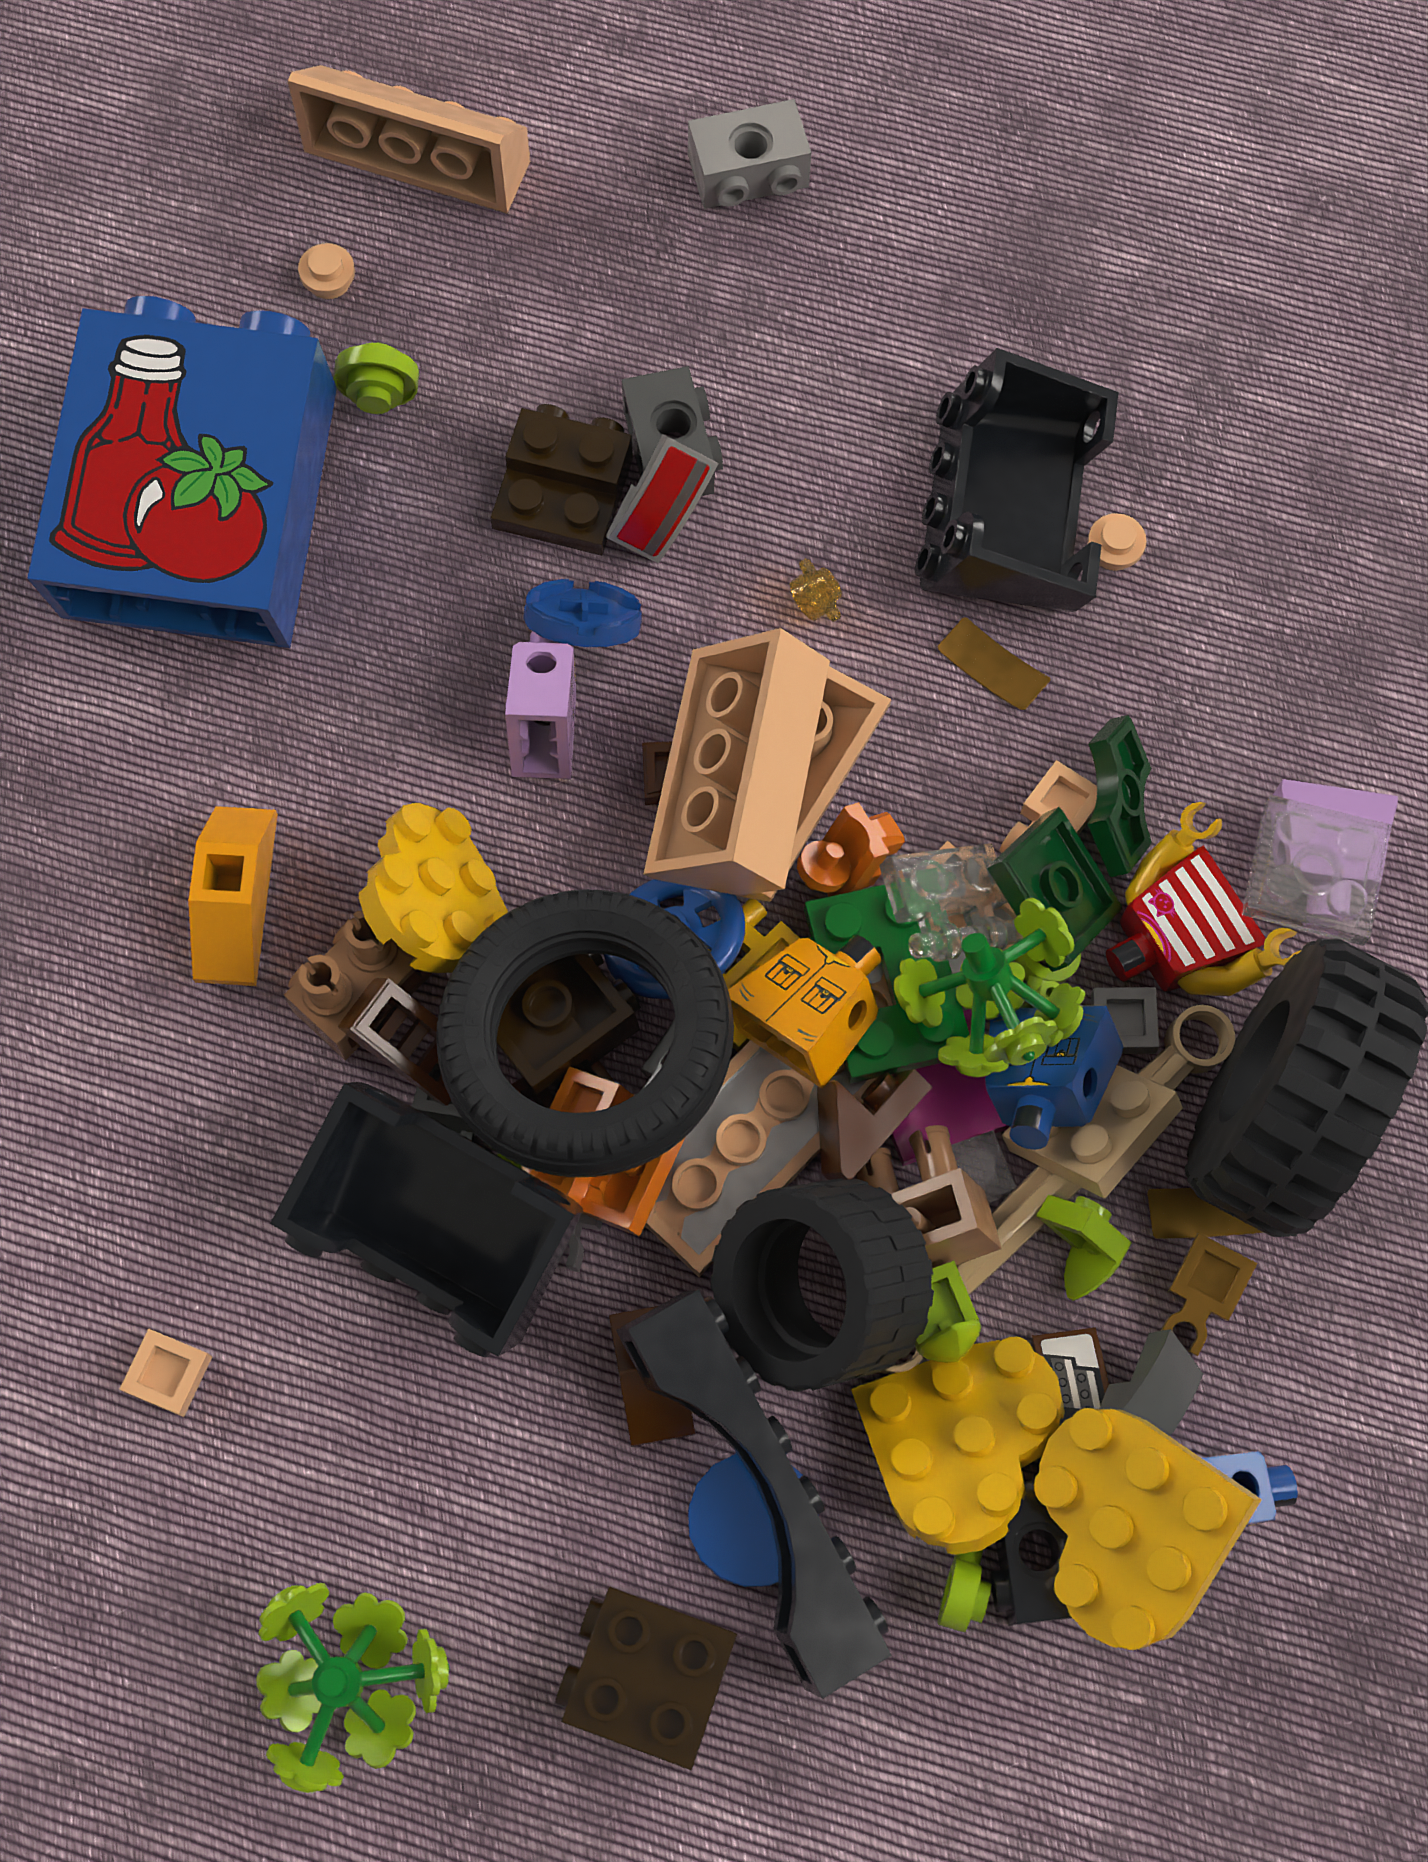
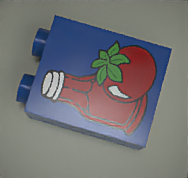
M135 296L129 298L126 301L124 313L82 308L27 577L60 618L291 648L337 391L318 338L310 337V330L305 324L285 314L262 310L243 314L240 319L239 328L196 323L195 315L186 307L171 300L154 296Z

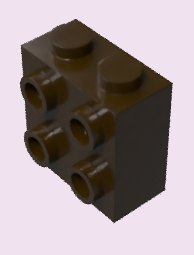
M608 1587L604 1601L592 1596L578 1636L590 1641L581 1667L569 1663L562 1678L555 1699V1704L566 1708L561 1722L692 1771L738 1633Z

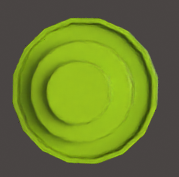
M366 343L349 347L338 354L335 360L333 379L337 390L355 403L360 410L370 414H383L414 399L418 392L419 369L418 365L409 356L392 346L382 343Z

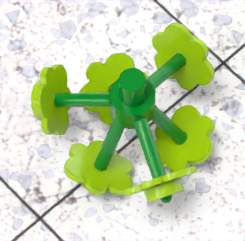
M1028 898L1020 905L1021 914L1014 919V926L1023 938L1004 951L990 946L984 934L972 933L966 936L961 944L966 958L960 967V972L937 979L934 966L927 959L915 962L913 959L908 958L900 963L901 975L895 978L894 991L900 1006L907 1013L911 1022H923L929 1028L940 1025L943 1017L940 1005L945 1002L944 991L957 987L956 998L959 1004L966 1009L972 1010L971 1034L966 1038L960 1036L949 1037L946 1041V1046L938 1051V1058L942 1063L956 1066L957 1071L964 1075L984 1077L993 1072L1005 1071L1009 1063L1016 1066L1029 1063L1045 1052L1046 1046L1053 1047L1060 1040L1071 1036L1081 1023L1083 1008L1080 1004L1085 997L1083 989L1078 986L1073 988L1068 983H1062L1052 991L1047 1000L1023 982L1025 978L1023 966L1017 962H1012L1026 953L1032 960L1038 962L1045 959L1050 966L1058 967L1063 964L1064 956L1069 955L1074 950V939L1060 913L1052 907L1045 909L1044 905L1035 898ZM1026 1001L1037 1010L1034 1017L1020 1023L1015 1011L1019 1010ZM1001 1014L1008 1030L1001 1032L996 1037L984 1034L985 1019L993 1020Z
M324 1583L314 1584L307 1589L305 1586L299 1585L285 1588L271 1599L267 1608L261 1613L259 1621L262 1627L259 1629L258 1634L262 1641H269L275 1637L279 1641H286L298 1634L313 1657L304 1660L303 1655L299 1651L288 1650L281 1655L279 1663L266 1664L257 1673V1688L265 1696L261 1702L260 1710L266 1719L275 1720L279 1718L280 1724L285 1730L297 1733L305 1730L310 1725L313 1714H317L306 1744L291 1742L287 1746L276 1743L268 1747L266 1757L275 1764L273 1770L280 1776L281 1781L286 1786L300 1792L313 1793L324 1790L327 1785L335 1787L341 1785L344 1775L338 1770L340 1767L339 1760L327 1752L319 1751L336 1708L350 1707L344 1718V1727L350 1734L345 1743V1749L353 1758L363 1757L368 1766L374 1769L383 1768L393 1760L396 1749H403L410 1745L414 1737L413 1730L409 1726L416 1715L414 1702L406 1695L392 1697L388 1691L379 1689L370 1695L368 1703H366L360 1697L364 1686L415 1679L416 1693L418 1698L422 1700L425 1713L435 1712L437 1704L436 1695H439L440 1690L447 1688L450 1666L444 1648L441 1646L437 1647L435 1640L429 1638L427 1629H419L417 1632V1641L412 1646L413 1664L383 1668L389 1663L392 1653L401 1652L408 1641L407 1634L400 1629L405 1621V1613L397 1602L383 1600L378 1603L374 1595L361 1593L353 1604L349 1603L340 1606L333 1615L332 1622L336 1631L343 1636L340 1640V1649L345 1656L332 1658L309 1624V1622L318 1618L324 1611L322 1603L329 1596V1589ZM361 1659L366 1666L374 1669L362 1671L358 1661Z

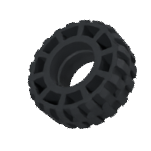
M1317 939L1316 941H1310L1303 946L1300 953L1294 954L1285 964L1284 969L1266 988L1264 995L1245 1020L1244 1026L1235 1040L1232 1052L1224 1060L1217 1076L1214 1078L1207 1093L1208 1096L1204 1106L1199 1112L1194 1126L1193 1138L1189 1142L1187 1150L1188 1162L1185 1165L1187 1181L1198 1198L1272 1237L1297 1236V1234H1304L1314 1227L1315 1222L1319 1219H1324L1335 1208V1203L1344 1193L1349 1191L1367 1160L1371 1159L1382 1141V1135L1400 1107L1404 1091L1409 1080L1412 1079L1419 1061L1417 1057L1427 1032L1425 1020L1428 1016V1002L1425 999L1424 992L1412 976L1341 939Z

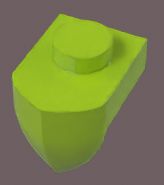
M1048 1194L1036 1217L1072 1246L1066 1260L1064 1284L1067 1298L1075 1301L1096 1290L1115 1273L1129 1250L1131 1241L1109 1223L1112 1214L1097 1202L1083 1196H1078L1075 1202H1071Z
M953 1260L932 1268L933 1304L929 1308L928 1323L924 1333L919 1335L915 1342V1347L921 1356L929 1360L946 1363L958 1362L963 1358L979 1337L981 1323Z

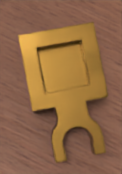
M1198 1233L1168 1290L1185 1299L1181 1310L1167 1318L1161 1331L1172 1330L1179 1322L1191 1324L1195 1329L1196 1337L1188 1352L1198 1356L1207 1339L1206 1321L1210 1313L1225 1321L1230 1320L1258 1263Z

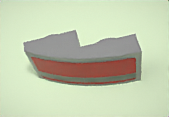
M662 434L637 487L631 484L606 537L659 563L684 527L719 463Z

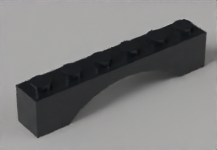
M699 1290L684 1291L617 1329L616 1332L646 1389L679 1403L707 1422L735 1450L756 1482L770 1516L778 1554V1601L773 1630L804 1689L824 1699L892 1656L882 1637L889 1631L885 1618L869 1596L864 1598L860 1596L850 1577L851 1574L856 1572L855 1562L842 1540L836 1535L830 1538L818 1516L825 1510L821 1497L812 1482L805 1475L798 1478L786 1456V1454L793 1451L791 1441L775 1416L772 1415L766 1418L755 1397V1394L761 1391L760 1383L747 1360L743 1356L735 1358L723 1336V1334L729 1332V1326L716 1301L711 1296L704 1299Z

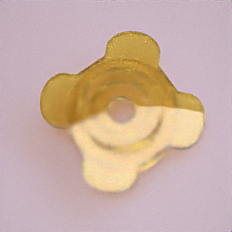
M804 558L799 562V567L803 573L791 580L789 584L796 604L813 621H816L825 614L833 622L839 620L841 614L836 604V600L842 597L839 583L827 568L822 567L817 571L812 562Z

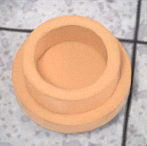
M324 243L311 247L302 255L298 264L300 280L307 290L317 297L334 299L343 295L349 289L354 279L355 267L353 259L346 249L336 244Z
M1114 513L1099 518L1092 525L1088 535V544L1092 541L1102 545L1099 565L1108 570L1117 571L1134 565L1140 560L1146 548L1147 540L1144 529L1135 519L1124 514Z

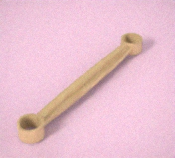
M1196 1005L1186 1009L1169 1025L1164 1039L1165 1049L1137 1074L1175 1091L1190 1073L1208 1072L1230 1055L1235 1043V1031L1231 1021L1222 1011L1212 1006ZM1193 1019L1200 1020L1214 1029L1219 1040L1218 1051L1214 1057L1199 1059L1190 1055L1185 1050L1180 1040L1182 1022ZM1040 1166L1025 1178L992 1212L1002 1249L957 1265L968 1295L996 1272L1045 1224L1036 1215L1048 1194L1069 1201L1082 1187ZM916 1349L911 1360L908 1359L906 1362L894 1365L884 1371H880V1373L891 1375L907 1371L915 1367L923 1359V1356Z

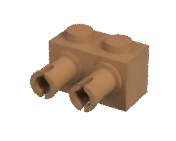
M362 910L353 914L354 917L350 920L348 919L339 929L333 939L334 946L325 955L311 956L307 959L308 962L300 966L289 981L288 987L290 989L284 994L293 1013L345 1061L360 1045L341 1031L338 1025L372 980L375 978H389L411 996L432 975L431 972L417 970L409 966L415 957L403 951L392 938L383 945L368 925ZM386 1003L369 1025V1028L375 1032L393 1007Z
M943 1125L925 1127L929 1140L924 1141L920 1130L915 1131L909 1137V1143L911 1148H913L922 1179L921 1183L899 1190L891 1161L892 1155L887 1148H879L870 1158V1162H867L856 1174L858 1180L866 1181L870 1186L880 1187L891 1194L892 1199L899 1205H903L911 1214L913 1223L918 1230H921L925 1239V1248L929 1260L931 1259L932 1268L953 1260L957 1266L1002 1249L985 1190L961 1168H958L949 1139L948 1127Z

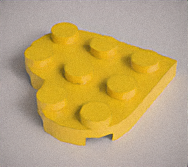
M421 803L403 805L385 821L386 834L378 840L381 859L366 872L368 873L367 886L359 891L361 908L365 920L376 938L383 945L392 938L403 951L415 957L409 966L431 973H452L472 942L493 922L508 913V910L496 887V879L492 870L485 864L481 854L470 838L471 826L466 817L460 811L451 807L441 812L435 807Z
M1008 1337L1002 1341L996 1340L973 1344L967 1354L958 1362L946 1363L929 1360L907 1371L893 1373L851 1389L893 1508L907 1533L914 1539L917 1536L929 1545L945 1547L947 1553L954 1555L982 1551L1005 1537L1009 1531L1008 1524L1018 1513L1021 1498L1024 1499L1026 1494L1022 1468L1042 1457L1048 1439L1059 1428L1060 1418L1063 1419L1065 1413L1058 1376L1045 1358L1034 1352L1030 1343L1021 1337Z
M1084 1408L1077 1411L1071 1418L1066 1419L1048 1439L1039 1463V1473L1034 1482V1490L1038 1500L1046 1506L1050 1517L1068 1535L1059 1560V1571L1054 1580V1590L1058 1599L1067 1606L1070 1616L1090 1637L1113 1648H1124L1127 1650L1143 1649L1159 1641L1172 1638L1190 1619L1262 1500L1147 1420L1117 1409Z

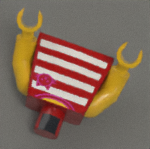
M1204 802L1192 803L1183 810L1180 818L1182 829L1180 831L1171 830L1141 860L1125 892L1127 908L1119 921L1128 938L1106 950V958L1112 971L1123 982L1149 969L1160 988L1164 991L1182 988L1191 995L1229 997L1272 975V967L1275 965L1285 967V964L1294 954L1301 952V950L1297 951L1288 958L1282 959L1279 954L1280 944L1285 939L1295 936L1297 932L1289 928H1278L1269 933L1267 938H1265L1205 846L1203 845L1194 851L1193 843L1197 839L1213 838L1222 828V820L1216 819L1202 833L1195 829L1193 817L1196 812L1206 805Z

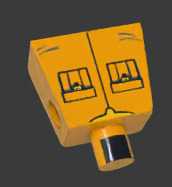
M859 935L853 936L836 954L831 953L809 938L796 940L728 989L733 1020L738 1032L822 1089L831 1080L877 1017L878 1007L867 976L881 963L878 951L869 941Z

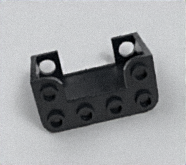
M996 348L979 366L974 365L969 370L965 380L953 393L950 391L945 393L936 413V423L941 425L939 442L932 453L929 463V473L934 475L932 493L928 497L922 513V523L927 526L925 543L915 563V575L920 577L921 589L928 592L1066 612H1075L1096 597L1102 545L1091 541L1074 554L1083 471L1085 465L1113 443L1119 392ZM1099 421V426L1097 428L1095 435L1093 436L1094 429L1096 427L1097 422ZM1082 571L1081 580L1078 581L1077 579Z
M349 1082L343 1084L270 1224L287 1233L285 1242L290 1247L309 1257L320 1258L323 1251L338 1253L346 1249L363 1259L360 1266L372 1276L390 1283H394L396 1279L404 1282L418 1291L415 1298L421 1304L435 1312L449 1315L452 1310L453 1312L448 1323L457 1331L454 1341L462 1348L481 1357H489L491 1353L499 1357L522 1342L583 1212V1208L563 1192L389 1093L363 1082Z

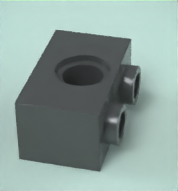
M689 366L621 379L623 413L628 432L632 434L633 452L640 479L662 434L665 435L671 432L684 435L673 440L719 463L715 471L723 470L722 452L718 437L716 435L707 437L704 421L710 420L707 395L703 386L694 388ZM715 472L702 496L714 494Z

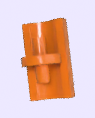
M859 802L844 806L822 841H813L805 846L797 859L798 873L809 889L825 892L828 894V897L862 890L875 884L881 875L880 865L887 856L898 852L905 842L904 835L888 812L868 817Z

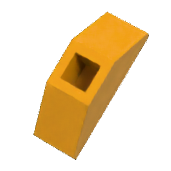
M215 806L196 841L188 898L192 976L195 983L257 986L278 816L276 810Z

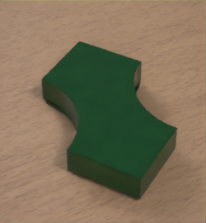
M1129 715L1110 719L1088 743L1097 779L1096 805L1088 826L1110 877L1129 874L1152 843L1144 811L1145 784L1152 768L1132 719Z

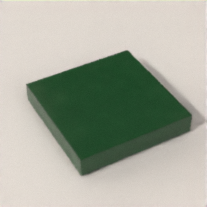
M1060 806L1044 813L987 867V870L1016 916L1021 914L1020 905L1028 898H1035L1044 905L1045 909L1050 907L1056 909L1064 919L1068 931L1074 939L1075 946L1072 953L1064 956V962L1060 966L1052 967L1046 962L1051 972L1069 966L1122 910V905Z

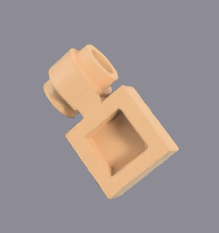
M1056 760L1023 803L1020 814L1031 820L1032 823L1027 827L1020 821L1017 822L1006 836L999 852L1003 853L1044 813L1059 806L1079 835L1095 810L1097 786Z

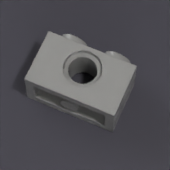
M795 99L688 121V158L704 209L721 205L727 207L735 206L745 200L774 194L787 195L795 192L797 189L809 187L812 152Z

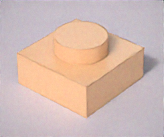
M148 1328L119 1390L176 1415L185 1417L212 1356L207 1352Z

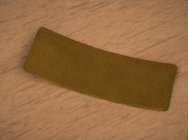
M963 617L937 646L938 650L962 671L989 691L1020 710L1027 709L1051 681L1049 676L1041 673L1006 650L967 617Z
M1192 1188L1149 1189L1147 1192L1152 1233L1156 1239L1195 1238L1198 1233L1206 1237L1264 1233L1201 1200Z

